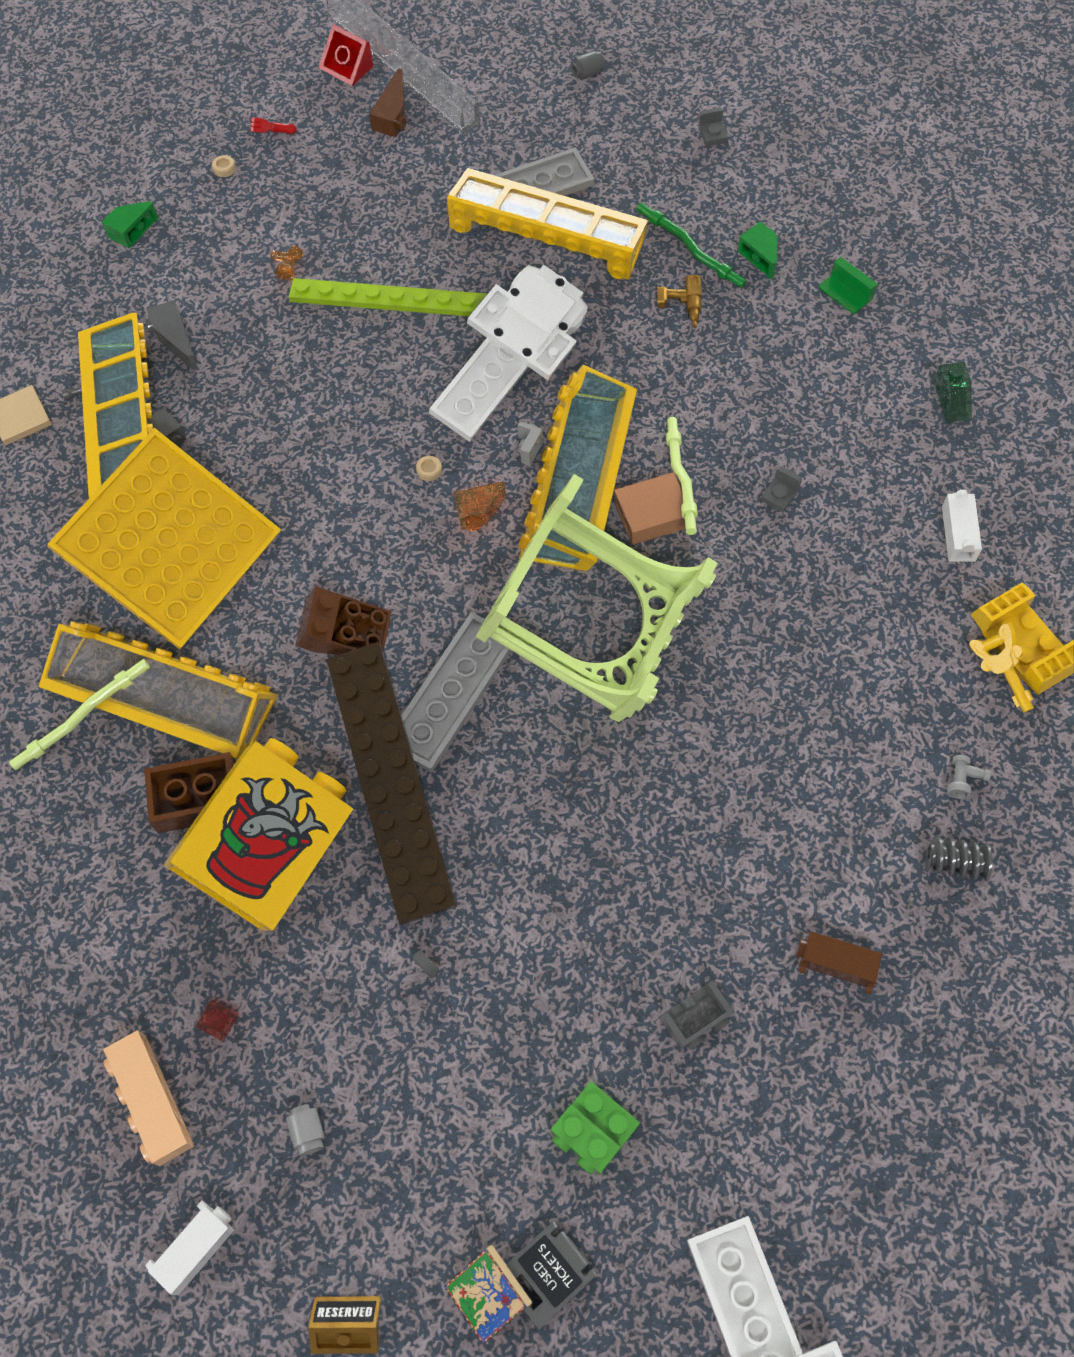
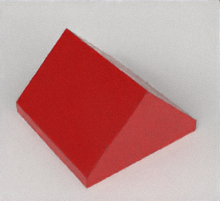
M333 24L319 69L354 86L373 67L370 42Z

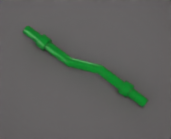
M642 202L638 204L636 211L647 217L649 222L656 227L661 226L680 238L694 258L717 272L718 277L723 280L728 279L740 288L746 285L747 280L735 273L728 264H721L701 251L687 231L665 218V214L657 209L654 211Z

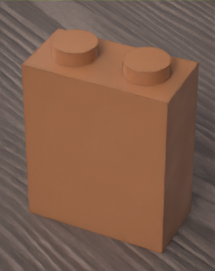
M674 472L615 490L614 504L631 545L686 529L685 519L681 514V505L683 504L682 486L680 481H677Z

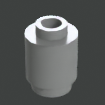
M309 1104L293 1108L290 1111L291 1115L286 1118L293 1147L295 1150H298L299 1156L309 1155L323 1149L322 1141L325 1137L317 1109L310 1108Z

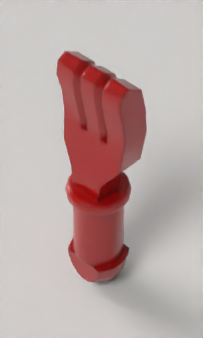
M251 117L250 132L267 133L273 131V133H288L289 135L297 132V127L292 123L283 124L275 121L270 123L263 118Z

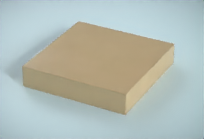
M32 385L0 399V437L5 446L52 425Z

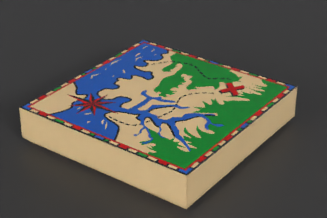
M493 1245L486 1248L444 1286L483 1345L532 1303Z

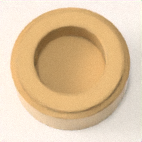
M219 156L212 162L213 172L219 177L230 176L236 169L234 160L230 156Z
M434 456L422 457L416 464L417 474L425 481L437 479L442 473L440 460Z

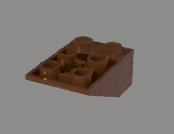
M315 586L305 600L295 646L316 653L340 655L379 642L384 652L392 611Z

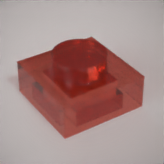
M211 999L195 1027L224 1042L239 1014Z

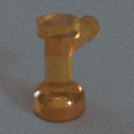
M291 246L288 252L271 251V260L285 262L280 263L275 269V274L279 279L292 281L295 276L293 267L297 260H300L303 256L301 248Z

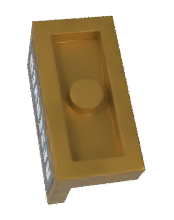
M316 1297L308 1327L311 1354L378 1353L380 1297Z

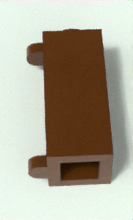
M812 931L809 932L806 940L800 939L796 956L801 957L798 972L805 974L807 968L864 986V993L870 995L877 980L883 954Z

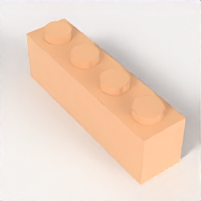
M137 1030L104 1048L103 1050L107 1057L103 1061L108 1074L116 1078L119 1085L115 1088L116 1094L123 1105L127 1104L131 1114L127 1116L133 1132L139 1133L143 1143L139 1147L146 1162L151 1161L152 1164L161 1166L193 1148L194 1144L146 1035Z

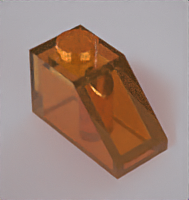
M504 481L453 492L461 531H476L489 523L506 499Z

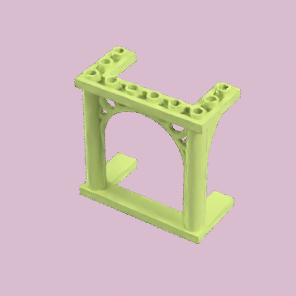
M574 474L548 509L475 637L483 642H486L489 637L610 709L612 712L609 717L620 722L626 717L630 718L635 710L640 711L645 703L650 704L656 696L658 689L655 686L659 678L650 673V671L654 672L661 661V658L658 657L661 650H665L673 638L670 632L673 627L676 628L684 616L681 613L684 605L688 606L693 597L697 598L704 587L708 589L716 577L713 571L717 562L708 557L699 566L675 567L654 561L636 552L567 509L583 482L582 478ZM551 530L618 570L629 580L637 592L643 614L642 628L634 646L622 657L605 663H589L575 659L506 618L519 595L517 592L519 585ZM643 585H645L648 588V590L650 588L654 590H651L650 592L646 593L643 590ZM653 597L662 598L665 602V607L660 610L652 609L649 606V600ZM651 616L660 617L654 622L656 625L651 624ZM641 640H645L647 645H642ZM629 659L635 661V663L632 664L631 669L627 665ZM614 667H619L623 670L626 677L624 685H620L614 680L612 674ZM599 670L605 671L606 681L603 680L604 676L597 674Z

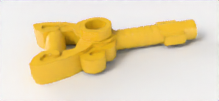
M1007 622L1000 627L999 634L985 641L979 639L971 640L969 645L983 659L981 663L983 671H993L995 674L1004 673L1015 694L1012 699L1016 707L1020 706L1024 713L1034 708L1031 703L1034 699L1029 690L1025 691L1014 670L1020 662L1018 657L1024 654V649L1020 645H1015L1014 628L1010 622ZM1005 644V649L1000 654L992 655L989 650Z

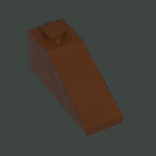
M399 68L369 113L372 130L392 137H397L400 130L403 131L407 123L405 117L403 71Z

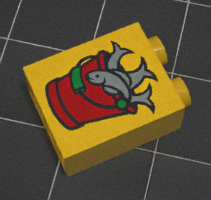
M269 738L264 746L255 741L244 750L163 865L262 931L274 930L353 811L352 807L341 800L347 791L342 784L322 772H317L311 780L293 767L299 759L298 755L288 746L273 738Z

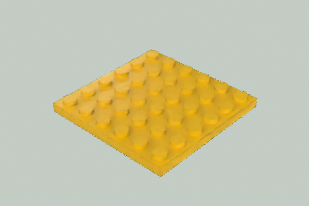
M154 428L51 539L47 547L181 650L280 533L281 529Z

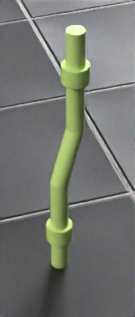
M669 417L667 419L668 432L666 434V444L670 449L671 468L682 486L683 504L681 505V514L685 519L686 533L693 535L697 532L695 519L698 515L697 505L693 499L692 481L681 464L680 445L682 440L681 433L678 431L677 419Z
M142 659L127 671L122 670L116 674L112 682L86 699L63 724L39 741L35 739L28 744L25 751L9 761L13 769L18 770L33 758L38 759L44 755L48 747L70 733L97 705L121 688L125 690L132 685L135 678L150 668L149 664Z

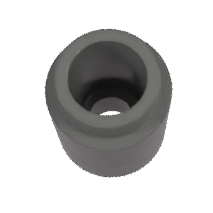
M591 51L573 58L571 64L572 74L580 80L597 75L605 68L604 57L599 51Z

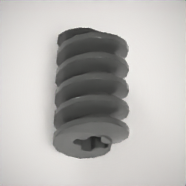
M935 835L927 848L925 871L929 872L932 864H935L936 872L941 874L944 866H947L948 874L953 876L956 868H959L960 876L965 878L968 870H971L974 880H977L980 872H983L984 879L987 882L991 877L993 867L991 847L986 843L979 847L977 842L974 841L967 845L965 840L961 839L955 844L953 838L949 837L943 842L941 836Z

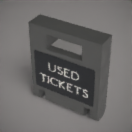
M556 1220L549 1224L506 1264L516 1280L522 1275L543 1301L534 1311L530 1306L523 1310L524 1314L538 1331L598 1274L594 1268L588 1271L586 1276L582 1274L581 1270L590 1262L564 1230L556 1238L551 1235L559 1226Z

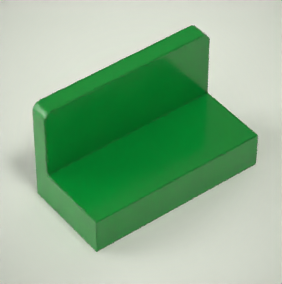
M840 257L834 262L831 276L819 285V289L849 312L856 314L873 300L878 284Z

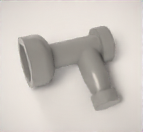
M955 755L952 764L955 766L954 782L948 785L947 795L952 798L969 799L971 797V787L966 783V776L989 781L991 770L971 766V759L966 755Z

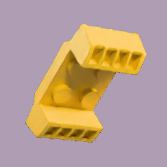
M1022 582L979 607L971 616L982 630L986 639L999 634L998 632L1003 624L1007 622L1012 624L1016 638L1015 645H1020L1024 649V654L1018 657L1020 662L1014 670L1018 677L1039 695L1074 673V640L1063 646L1029 606L1036 595ZM1005 644L995 648L999 654L1005 649Z

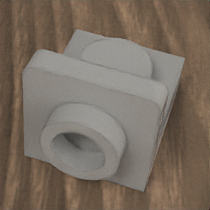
M520 421L517 429L518 438L522 440L519 444L518 452L521 455V463L531 466L543 445V431L534 424Z

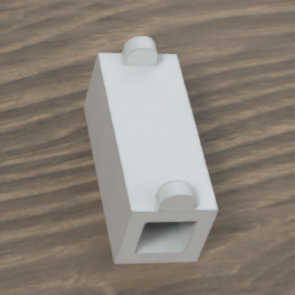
M959 490L956 493L947 494L942 505L948 561L975 562L982 550L975 494H968L967 490Z
M201 1200L197 1205L201 1211L156 1262L149 1260L145 1265L148 1272L170 1295H179L234 1231L228 1224L232 1220L231 1217L219 1206L213 1209Z

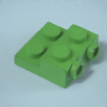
M590 1081L575 1102L567 1108L552 1127L551 1133L555 1136L552 1142L563 1152L567 1153L570 1149L580 1157L577 1160V1164L587 1173L592 1175L596 1171L601 1175L640 1125V1122Z

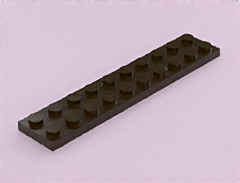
M376 642L326 659L399 924L403 925L457 907L381 644Z

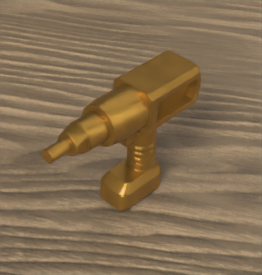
M694 274L686 276V290L657 287L658 308H665L667 306V299H681V303H687V311L690 314L693 328H697L699 313L702 308L701 276Z

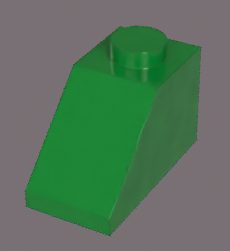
M146 201L116 207L101 223L108 238L130 249L155 223L158 215L153 203Z
M760 221L739 237L737 252L772 279L775 275L777 264V234Z

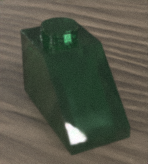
M965 361L939 365L933 384L946 423L971 420L972 382Z

